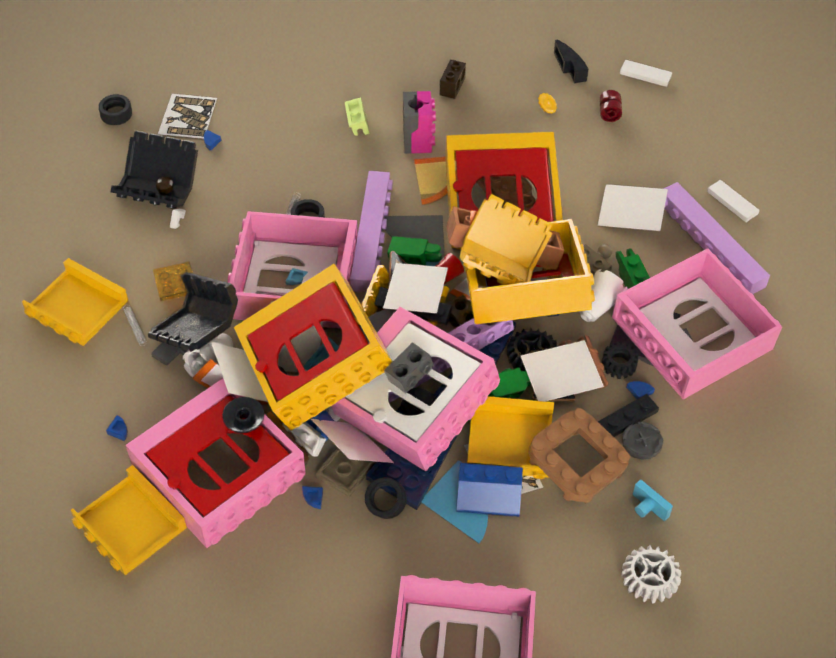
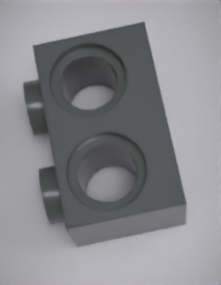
M412 342L384 372L388 381L406 394L417 385L424 375L431 371L434 364L430 354Z

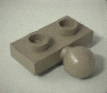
M586 244L583 246L584 254L586 253L587 263L590 265V271L593 276L599 269H601L600 272L612 270V265L605 260L612 255L611 246L608 244L601 245L598 248V253Z

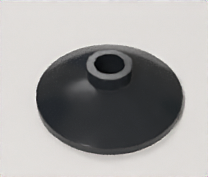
M250 397L236 398L225 406L222 414L223 422L233 432H251L257 429L264 420L263 406L260 402Z

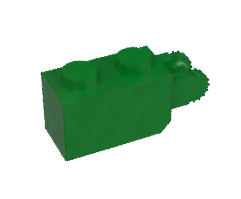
M393 236L387 252L389 260L390 252L394 251L407 264L426 266V262H440L442 259L440 245L429 243L428 239Z
M631 248L626 250L627 257H624L621 251H616L619 275L623 280L625 288L627 286L630 289L650 278L639 255H635Z
M508 368L498 373L500 378L499 385L488 396L519 398L526 388L531 385L527 371L521 372L520 368L513 370Z

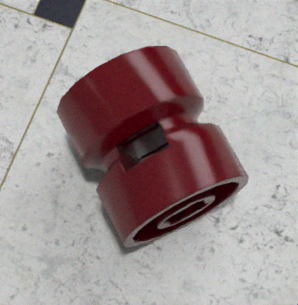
M607 90L600 95V116L604 121L615 122L622 117V99L618 91Z

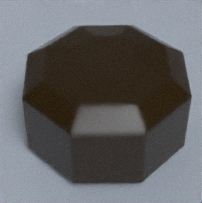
M161 177L156 181V189L160 194H168L173 191L174 183L170 177Z

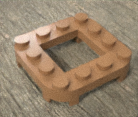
M581 408L565 413L534 437L529 447L530 464L538 465L564 492L563 498L569 502L573 500L584 502L585 504L592 501L596 494L615 479H619L628 466L630 455L625 448L590 414ZM578 434L605 459L583 477H580L554 451L555 448L571 436Z

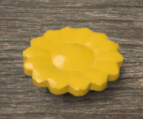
M548 93L540 94L538 103L543 111L548 114L555 113L557 109L555 99Z

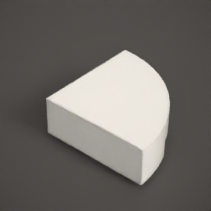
M184 209L172 211L170 228L176 229L180 226V218L184 219L186 212Z

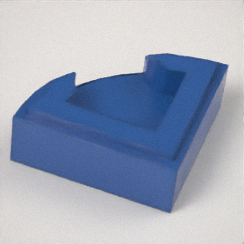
M207 130L204 134V142L206 147L212 150L221 141V136Z
M641 381L629 382L626 386L636 399L646 394L649 396L655 391L651 385Z
M118 415L106 430L108 435L125 441L127 438L126 424Z
M302 486L305 501L310 506L321 509L323 487Z

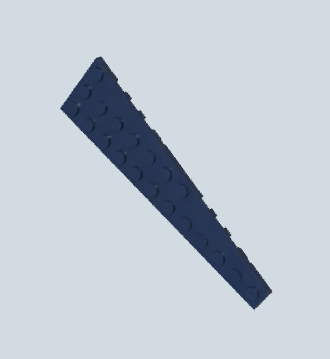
M514 321V330L479 350L493 358L495 365L516 329L517 323ZM453 372L448 376V379L453 378ZM442 384L433 395L438 398L447 386ZM455 435L450 441L449 447L441 452L437 457L436 463L430 466L427 471L422 470L388 448L385 454L394 463L376 462L366 474V480L372 482L383 477L396 480L405 489L407 495L406 504L418 510L458 435ZM390 486L381 487V489L397 498L394 488Z

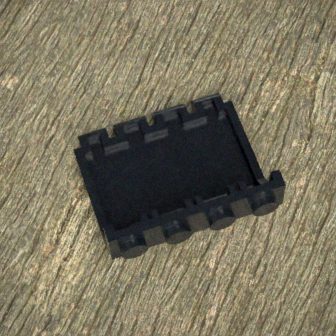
M135 131L134 137H130L124 176L119 185H111L110 192L116 193V197L120 198L131 196L134 201L143 202L144 199L150 200L149 203L153 205L164 203L166 207L177 209V206H183L193 187L198 150L195 149L196 142L183 140L181 145V139L166 137L165 139L164 136L151 133L148 139V133ZM161 177H170L174 183L173 191L168 194H160L156 189V181Z
M185 272L181 275L187 291L183 307L151 328L148 338L192 352L195 349L199 350L231 327L238 298L236 296V289L231 283Z

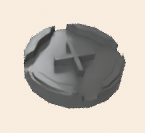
M646 422L629 425L625 429L622 438L623 447L629 455L641 460L657 456L662 449L664 441L659 429Z

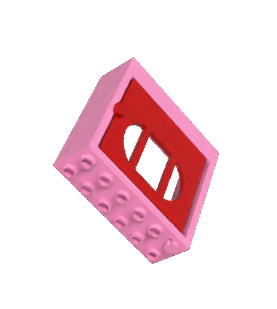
M223 378L126 444L131 465L184 517L188 529L206 548L218 543L225 534L234 531L245 519H250L257 510L270 504L273 498L286 492L289 486L299 482L306 475L303 452L265 414L262 424L257 429L248 433H240L252 438L258 445L260 453L257 462H254L227 435L236 432L231 431L225 426L222 418L223 410L230 401L244 396L228 393ZM218 439H222L250 468L229 484H226L198 455ZM194 460L220 489H203L193 483L188 475L190 461Z

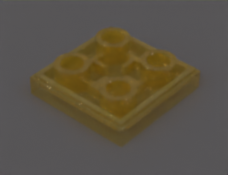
M190 262L153 269L160 301L186 296L187 291L181 275L185 272L192 273Z

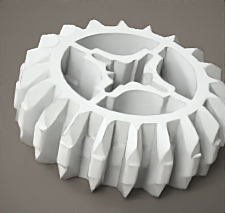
M651 545L647 547V550L642 546L638 551L633 550L631 555L626 557V562L622 566L624 586H629V593L635 592V599L642 596L643 602L647 601L648 598L651 599L652 603H655L657 598L662 603L665 597L671 598L672 594L677 592V586L681 583V570H679V562H674V555L668 557L667 550L660 552L659 546L656 550H652ZM635 567H638L640 569L639 572L641 573V575L639 578L635 573ZM663 571H665L668 576L667 582L663 579Z

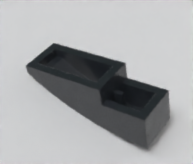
M555 40L554 54L563 74L570 73L574 83L586 82L589 69L583 59L568 45L560 40Z

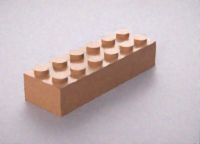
M453 206L446 225L449 244L460 248L463 246L465 235L470 228L471 211ZM550 230L552 235L536 265L545 269L557 270L564 253V248L559 232Z

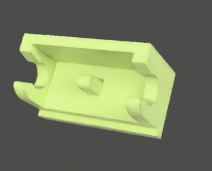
M361 97L346 101L345 107L348 124L352 128L354 135H358V129H363L365 135L370 134Z

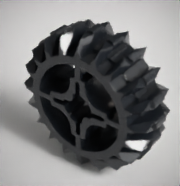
M530 328L529 331L523 329L521 333L516 332L515 336H512L507 344L509 364H512L513 369L520 368L521 372L526 371L521 356L559 347L557 346V340H553L552 335L547 336L546 331L540 332L539 328L536 331Z

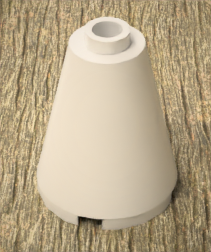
M601 269L596 271L593 276L594 285H591L595 301L592 302V310L579 311L583 320L587 322L596 321L615 305L618 294L628 290L627 286L626 288L623 287V280L616 274L605 270V272H600Z
M221 333L199 350L187 351L183 355V359L185 358L184 368L191 377H194L210 359L218 364L211 342L233 347V341L229 335Z

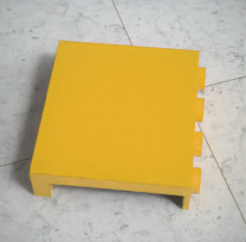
M67 258L63 262L65 271L31 303L25 300L22 303L25 309L24 312L28 317L39 320L42 325L53 328L59 335L63 334L73 343L77 342L84 346L128 302L126 289Z
M487 396L485 403L477 408L471 419L467 463L522 467V477L533 476L535 479L549 478L538 465L530 464L529 447L534 437L552 424L554 402Z
M133 465L126 469L128 477L79 513L73 508L71 509L73 516L71 521L78 530L82 528L85 531L84 536L90 543L95 542L98 552L103 557L107 556L110 559L111 566L116 571L120 570L124 575H127L187 528L184 517Z

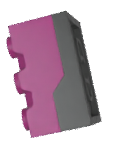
M431 91L403 92L405 154L432 153V146H435V135L432 134L436 132L435 123H432V121H436V111L432 110L435 109V98H431Z

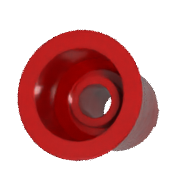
M447 253L435 265V267L448 268L444 285L464 273L462 263L452 253Z

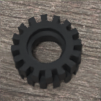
M616 342L615 345L611 343L610 346H607L602 358L606 374L611 373L613 378L617 375V379H621V376L624 379L628 375L632 376L633 372L635 373L639 359V355L636 353L637 350L635 348L632 349L630 344L627 347L625 342L622 345ZM622 357L627 360V363H617L613 358Z

